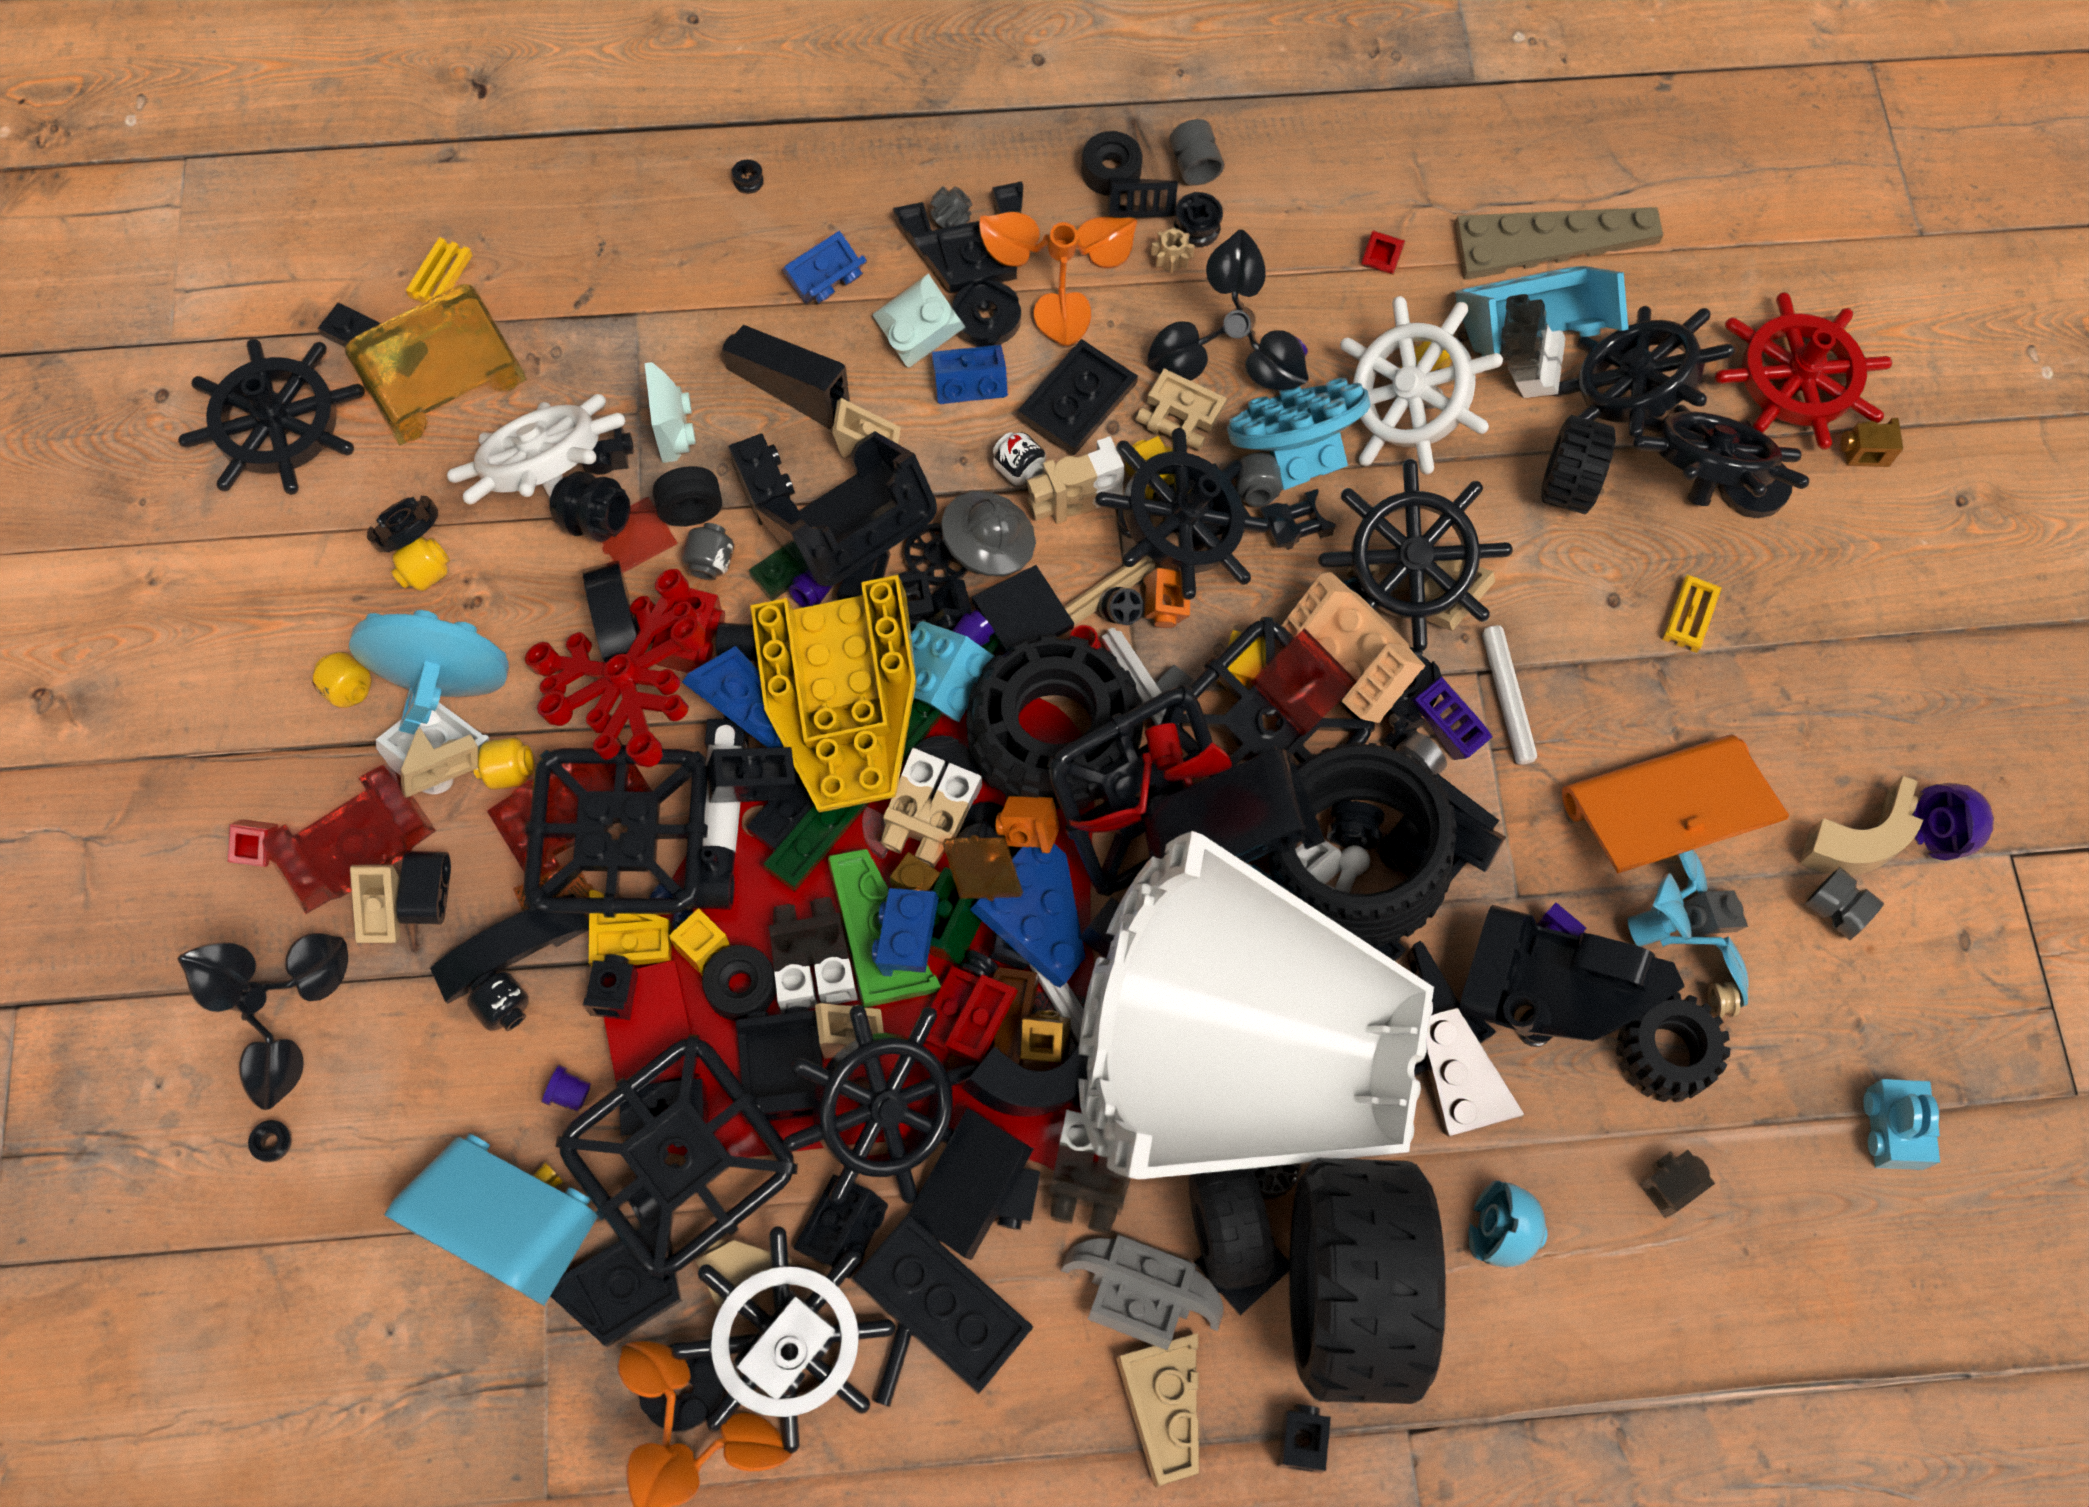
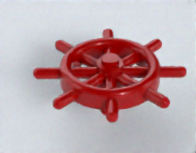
M1782 292L1776 297L1780 316L1765 323L1758 331H1755L1734 317L1726 320L1725 328L1747 342L1748 346L1742 359V368L1719 370L1715 374V380L1719 384L1744 382L1753 400L1763 409L1762 413L1753 423V428L1763 433L1775 418L1790 424L1812 426L1818 447L1826 450L1832 445L1827 423L1840 418L1850 408L1870 421L1879 423L1883 420V411L1861 398L1860 395L1866 385L1867 372L1889 369L1892 366V359L1889 356L1864 357L1858 343L1844 330L1854 316L1850 308L1842 309L1833 321L1810 314H1795L1790 295ZM1787 337L1791 353L1774 343L1773 340ZM1802 337L1811 340L1807 345H1804ZM1831 350L1839 360L1827 361L1826 355ZM1762 352L1781 365L1763 366ZM1845 373L1846 387L1827 375ZM1784 379L1785 383L1777 390L1769 380ZM1817 387L1835 399L1821 403ZM1796 391H1802L1805 403L1794 400L1791 397Z

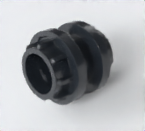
M577 471L568 477L564 476L553 488L550 497V512L555 523L559 525L564 533L574 536L584 535L590 540L603 542L611 536L616 537L625 528L630 516V500L626 491L621 488L615 479L607 477L596 478L590 473Z

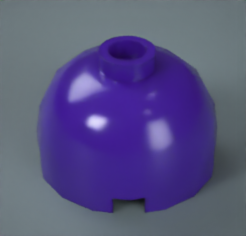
M1957 783L1936 784L1926 787L1920 792L1924 794L1921 796L1920 801H1918L1912 816L1922 819L1923 822L1915 836V840L1919 845L1925 842L1927 849L1932 852L1928 853V855L1932 858L1948 861L1967 857L1977 853L1989 841L1993 832L1994 816L1990 804L1981 793L1968 785Z

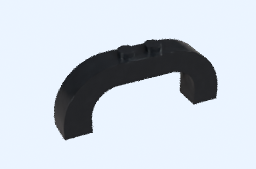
M1112 897L1079 937L1106 959L1111 941L1115 937V935L1106 932L1120 904ZM1078 1043L1061 1066L1049 1071H1032L1017 1065L996 1047H993L962 1086V1089L983 1105L1004 1114L1022 1117L1045 1115L1063 1108L1079 1096L1078 1079L1087 1080L1088 1056L1079 1054Z

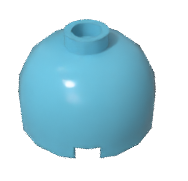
M1492 1181L1483 1190L1473 1209L1480 1212L1478 1229L1470 1223L1468 1231L1469 1247L1473 1257L1498 1267L1506 1268L1523 1265L1544 1246L1547 1240L1548 1231L1540 1202L1533 1194L1510 1182Z

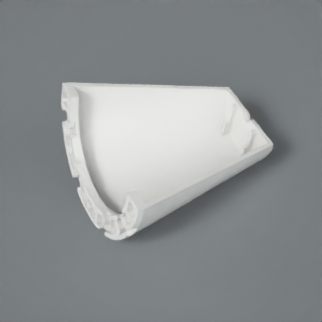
M1192 831L1180 835L1167 843L1165 849L1167 855L1162 859L1152 857L1136 876L1120 902L1106 932L1115 935L1113 941H1111L1107 959L1097 957L1088 988L1079 1043V1054L1088 1056L1087 1080L1078 1079L1083 1122L1095 1153L1107 1157V1167L1118 1175L1135 1179H1147L1306 1163L1317 1160V1158L1346 1159L1409 1152L1410 1142L1414 1136L1413 1122L1416 1102L1421 1091L1420 1081L1414 1076V1068L1416 1062H1421L1424 1059L1427 1051L1426 1036L1429 1018L1433 1011L1432 997L1434 987L1202 834Z

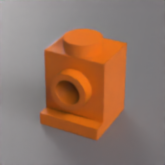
M1156 568L1143 578V585H1146L1144 618L1154 619L1156 627L1173 628L1176 626V623H1180L1190 616V600L1184 599L1181 594L1180 572Z
M1009 796L1002 812H999L996 817L997 834L1005 835L1007 846L1039 847L1042 849V853L1051 852L1060 829L1053 798Z

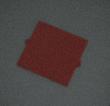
M646 497L630 506V516L625 528L616 537L610 536L608 540L603 541L602 550L604 554H609L613 561L620 560L624 573L678 543L666 523L659 518L650 498Z

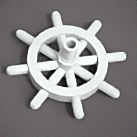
M1398 296L1392 301L1396 327L1384 332L1368 348L1351 338H1344L1340 343V347L1344 352L1359 360L1353 383L1362 384V387L1368 391L1371 402L1370 409L1360 419L1373 433V436L1359 456V462L1363 466L1371 465L1387 441L1401 447H1416L1420 471L1428 475L1434 470L1431 450L1432 443L1447 436L1460 423L1478 434L1487 432L1489 428L1488 422L1469 411L1475 391V374L1500 367L1503 363V357L1499 353H1493L1472 360L1467 349L1453 336L1468 312L1466 303L1458 302L1455 304L1440 328L1427 323H1410L1406 300L1404 297ZM1413 342H1431L1417 364ZM1398 348L1400 349L1402 361L1401 369L1385 360ZM1445 349L1451 357L1453 366L1430 372ZM1377 372L1393 381L1392 384L1373 389ZM1455 380L1451 398L1446 397L1443 391L1436 386ZM1396 398L1382 420L1376 410L1375 403ZM1409 405L1413 429L1403 430L1394 428ZM1424 406L1430 409L1437 408L1442 411L1434 420L1427 424Z
M595 394L580 406H550V404L542 402L538 405L537 410L514 419L494 433L484 432L480 434L478 441L481 446L474 456V461L450 469L447 473V478L452 483H458L479 475L481 480L463 493L464 502L470 505L475 504L491 491H519L522 496L530 497L534 493L535 486L540 484L543 485L550 500L553 488L563 478L562 474L578 463L593 464L596 461V454L593 448L598 441L599 434L622 427L625 424V417L621 413H614L592 421L590 416L606 404V399L601 394Z

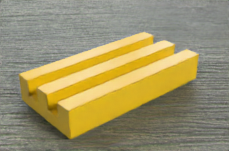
M439 237L407 287L408 297L440 309L473 256L470 248L463 246L461 249L457 243L451 241L448 244L446 239ZM456 256L457 258L455 259V261L453 262L452 266L446 274V268L448 267L453 257ZM440 283L433 296H429L436 284Z
M1687 574L1683 579L1662 640L1669 642L1672 639L1677 641V646L1682 648L1685 645L1690 646V651L1697 653L1704 641L1722 587ZM1691 586H1694L1696 589L1681 632L1676 630L1689 590ZM1707 591L1710 594L1695 637L1689 635L1703 592Z

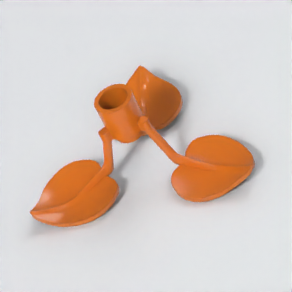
M1006 212L993 216H981L979 221L983 244L988 253L997 262L1011 267L1023 266L1029 260L1030 251L1037 253L1046 245L1048 246L1049 255L1060 262L1059 294L1048 293L1039 298L1034 307V321L1037 328L1045 336L1061 346H1071L1077 343L1085 335L1091 321V306L1087 298L1079 292L1065 294L1067 260L1074 256L1077 248L1081 255L1089 253L1091 262L1096 266L1102 268L1120 266L1128 259L1132 251L1137 220L1130 217H1097L1084 222L1078 230L1070 223L1060 222L1052 227L1050 236L1045 234L1043 240L1038 243L1040 238L1039 227L1031 217L1025 214Z
M635 1341L622 1345L618 1361V1373L624 1385L633 1393L643 1397L655 1398L665 1393L667 1398L662 1445L657 1443L639 1445L631 1452L627 1461V1487L633 1507H674L691 1500L696 1495L700 1486L699 1471L702 1465L718 1449L724 1448V1459L730 1466L739 1470L753 1472L778 1467L786 1463L791 1458L792 1453L783 1448L782 1435L769 1421L750 1413L732 1415L721 1426L720 1433L722 1438L716 1439L697 1459L693 1457V1452L688 1446L680 1443L671 1445L676 1398L673 1389L684 1388L688 1385L690 1380L689 1367L685 1360H677L672 1356V1348L657 1342Z

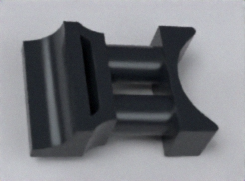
M1318 489L1306 492L1302 502L1290 506L1287 503L1280 504L1276 502L1260 508L1263 518L1267 519L1270 523L1269 531L1277 548L1286 547L1287 550L1292 549L1299 542L1300 538L1314 533H1318L1320 539L1333 535L1336 524L1324 519L1316 508L1315 502L1319 492ZM1309 515L1311 520L1296 524L1294 519Z

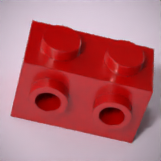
M689 588V594L683 601H688L696 610V619L705 629V643L694 652L681 649L656 663L657 666L690 673L709 662L712 658L714 645L711 642L715 631H717L718 624L725 620V610L721 608L718 595ZM673 625L656 634L651 650L671 639L670 632Z

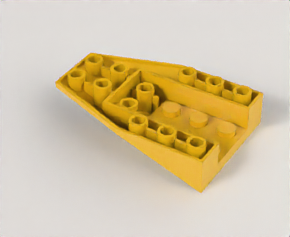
M898 575L861 582L863 592L861 596L804 608L793 609L788 598L750 605L764 710L783 746L792 747L793 765L819 813L896 797L917 682L907 596Z

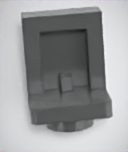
M1735 890L1703 892L1683 902L1691 924V937H1706L1714 933L1738 932L1748 927L1743 914V906L1737 898Z

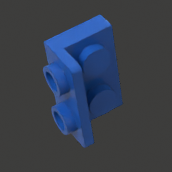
M1002 345L932 352L939 404L1007 397V373Z

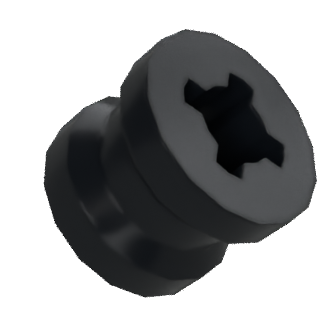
M1115 586L1109 587L1102 593L1099 598L1098 608L1102 618L1106 621L1131 625L1138 621L1143 614L1144 603L1141 595L1134 589Z

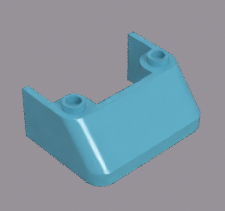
M1575 266L1455 291L1456 304L1464 302L1468 306V312L1462 321L1473 350L1481 353L1482 357L1493 353L1503 354L1502 349L1508 347L1509 342L1520 340L1524 327L1548 324L1551 331H1579L1580 337L1601 334V328L1606 327L1621 331L1628 330L1624 272L1588 266Z

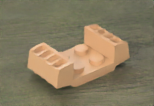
M1332 572L1323 573L1317 577L1316 581L1282 624L1320 664L1325 662L1330 668L1328 672L1348 691L1342 702L1363 720L1380 723L1389 709L1393 707L1394 703L1425 667L1423 662L1409 648V644L1359 594L1349 589Z

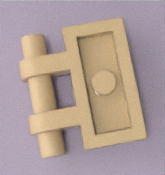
M1164 369L1148 394L1147 403L1157 407L1156 410L1152 413L1141 408L1136 421L1147 425V430L1155 434L1161 432L1172 437L1174 429L1182 428L1186 432L1187 446L1189 445L1197 450H1201L1206 438L1194 431L1198 426L1211 432L1226 406L1227 398ZM1170 413L1185 420L1183 426L1167 420L1166 417Z

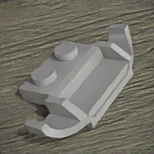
M1118 1235L1116 1239L1097 1238L1084 1241L1071 1248L1065 1257L1061 1268L1062 1272L1068 1274L1071 1270L1083 1269L1095 1273L1092 1283L1099 1285V1289L1088 1317L1090 1321L1168 1350L1178 1318L1187 1319L1190 1310L1204 1316L1210 1323V1329L1219 1330L1224 1311L1222 1299L1211 1282L1195 1270L1196 1264L1121 1235Z

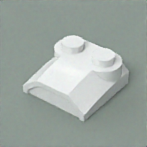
M438 703L435 711L432 710L428 723H420L418 727L421 728L434 749L449 740H458L471 734L478 745L479 753L481 745L489 741L487 735H482L441 703ZM401 720L376 739V749L385 759L388 766L399 775H401V767L415 734L398 731ZM454 778L422 792L427 794L443 793L452 786Z

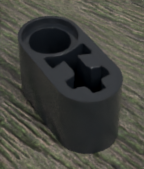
M406 851L402 862L397 897V918L400 924L443 923L451 875V859L448 852Z

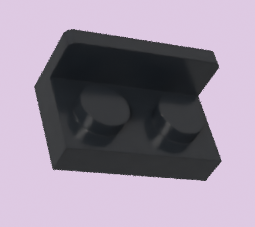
M833 1174L793 1249L801 1255L829 1268H833L846 1251L850 1249L857 1250L860 1253L861 1259L847 1277L850 1279L855 1269L863 1261L865 1250L875 1231L882 1225L888 1203L872 1190L854 1183L845 1202L841 1205L833 1204L830 1200V1193L839 1177Z

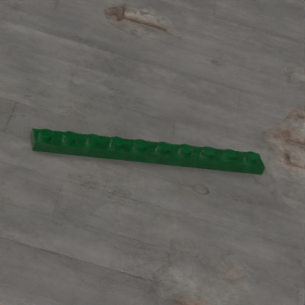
M993 635L989 637L990 642L981 647L995 655L1000 646ZM914 698L902 764L910 756L912 748L916 749V746L943 717L942 713L930 705ZM869 803L820 813L814 805L764 863V869L795 892Z

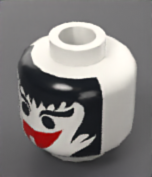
M1023 432L1007 433L994 446L993 464L1011 484L1021 486L1027 483V479L1043 474V463L1046 460L1045 451L1028 434Z

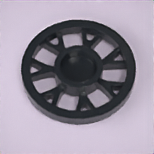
M941 523L927 524L910 535L904 550V559L908 570L920 573L921 571L917 569V566L926 563L929 566L925 571L927 572L928 582L930 585L943 586L952 578L962 579L968 572L953 557L943 539H941ZM930 533L933 540L925 544L920 536ZM911 547L923 550L924 556L910 555ZM955 562L963 567L956 572L949 565ZM943 569L945 577H934V570Z

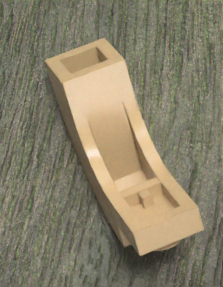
M1902 776L1888 789L1875 828L1866 830L1852 829L1823 818L1809 831L1799 864L1827 874H1832L1838 867H1841L1850 875H1859L1871 872L1889 862L1911 843L1922 825V819L1912 816L1918 803V797L1914 796L1918 781Z

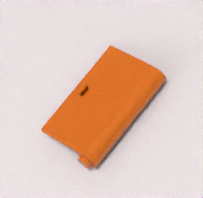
M1733 734L1569 784L1562 789V799L1567 814L1574 822L1587 821L1617 874L1787 820L1789 817L1788 812L1749 755L1747 744Z

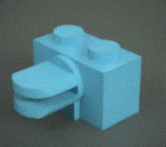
M1881 1079L1866 1088L1867 1092L1864 1095L1863 1106L1866 1115L1870 1118L1871 1132L1868 1136V1149L1870 1154L1874 1156L1875 1168L1925 1170L1940 1163L1937 1139L1940 1136L1938 1125L1939 1109L1935 1097L1932 1096L1931 1082Z

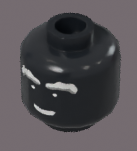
M492 970L483 974L469 987L468 1008L485 1029L496 1031L504 1028L506 1031H510L526 1018L523 1011L529 1003V996L511 974L507 972L496 973Z

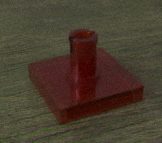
M1304 628L1250 682L1304 736L1351 690L1357 681Z

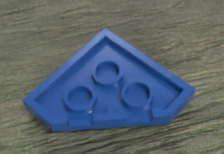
M1053 844L1050 853H1042V849L1039 847H1020L970 910L1053 985L1061 988L1085 958L1083 941L1079 938L1081 930L1067 855L1055 844Z

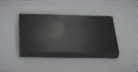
M908 1214L851 1279L854 1284L977 1395L980 1394L1034 1328Z

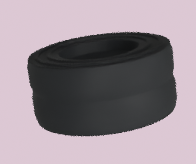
M1105 131L1094 135L1087 141L1082 151L1081 173L1084 182L1094 192L1108 196L1110 177L1140 179L1143 160L1141 148L1131 136L1122 132ZM1106 159H1116L1121 165L1111 169L1105 167L1103 162ZM1121 191V195L1127 193V191Z
M697 466L676 468L661 475L653 485L656 512L659 518L666 524L680 527L698 525L715 517L722 508V497L717 477L706 468Z
M734 945L720 950L710 959L703 973V990L710 1006L717 1014L728 1020L744 1019V1016L750 1012H765L772 1004L776 995L775 974L770 960L761 951L750 946ZM739 973L746 974L751 978L749 989L743 993H735L729 989L730 979Z

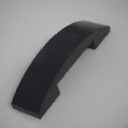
M573 893L562 897H576V895ZM527 909L470 938L446 954L430 969L445 1002L449 1004L468 994L469 987L483 974L492 970L498 972L552 943L558 947L588 931L589 921L585 914L546 913Z

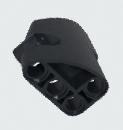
M1492 905L1487 913L1462 993L1460 1012L1465 1016L1511 1028L1521 1035L1539 1034L1594 1042L1647 1013L1679 992L1685 985L1674 962L1656 958L1655 954L1648 949L1594 934L1580 933L1579 936L1544 928L1537 925L1533 915ZM1528 1005L1535 1008L1533 1017L1528 1021L1519 1022L1514 1019L1516 1010L1521 1006Z

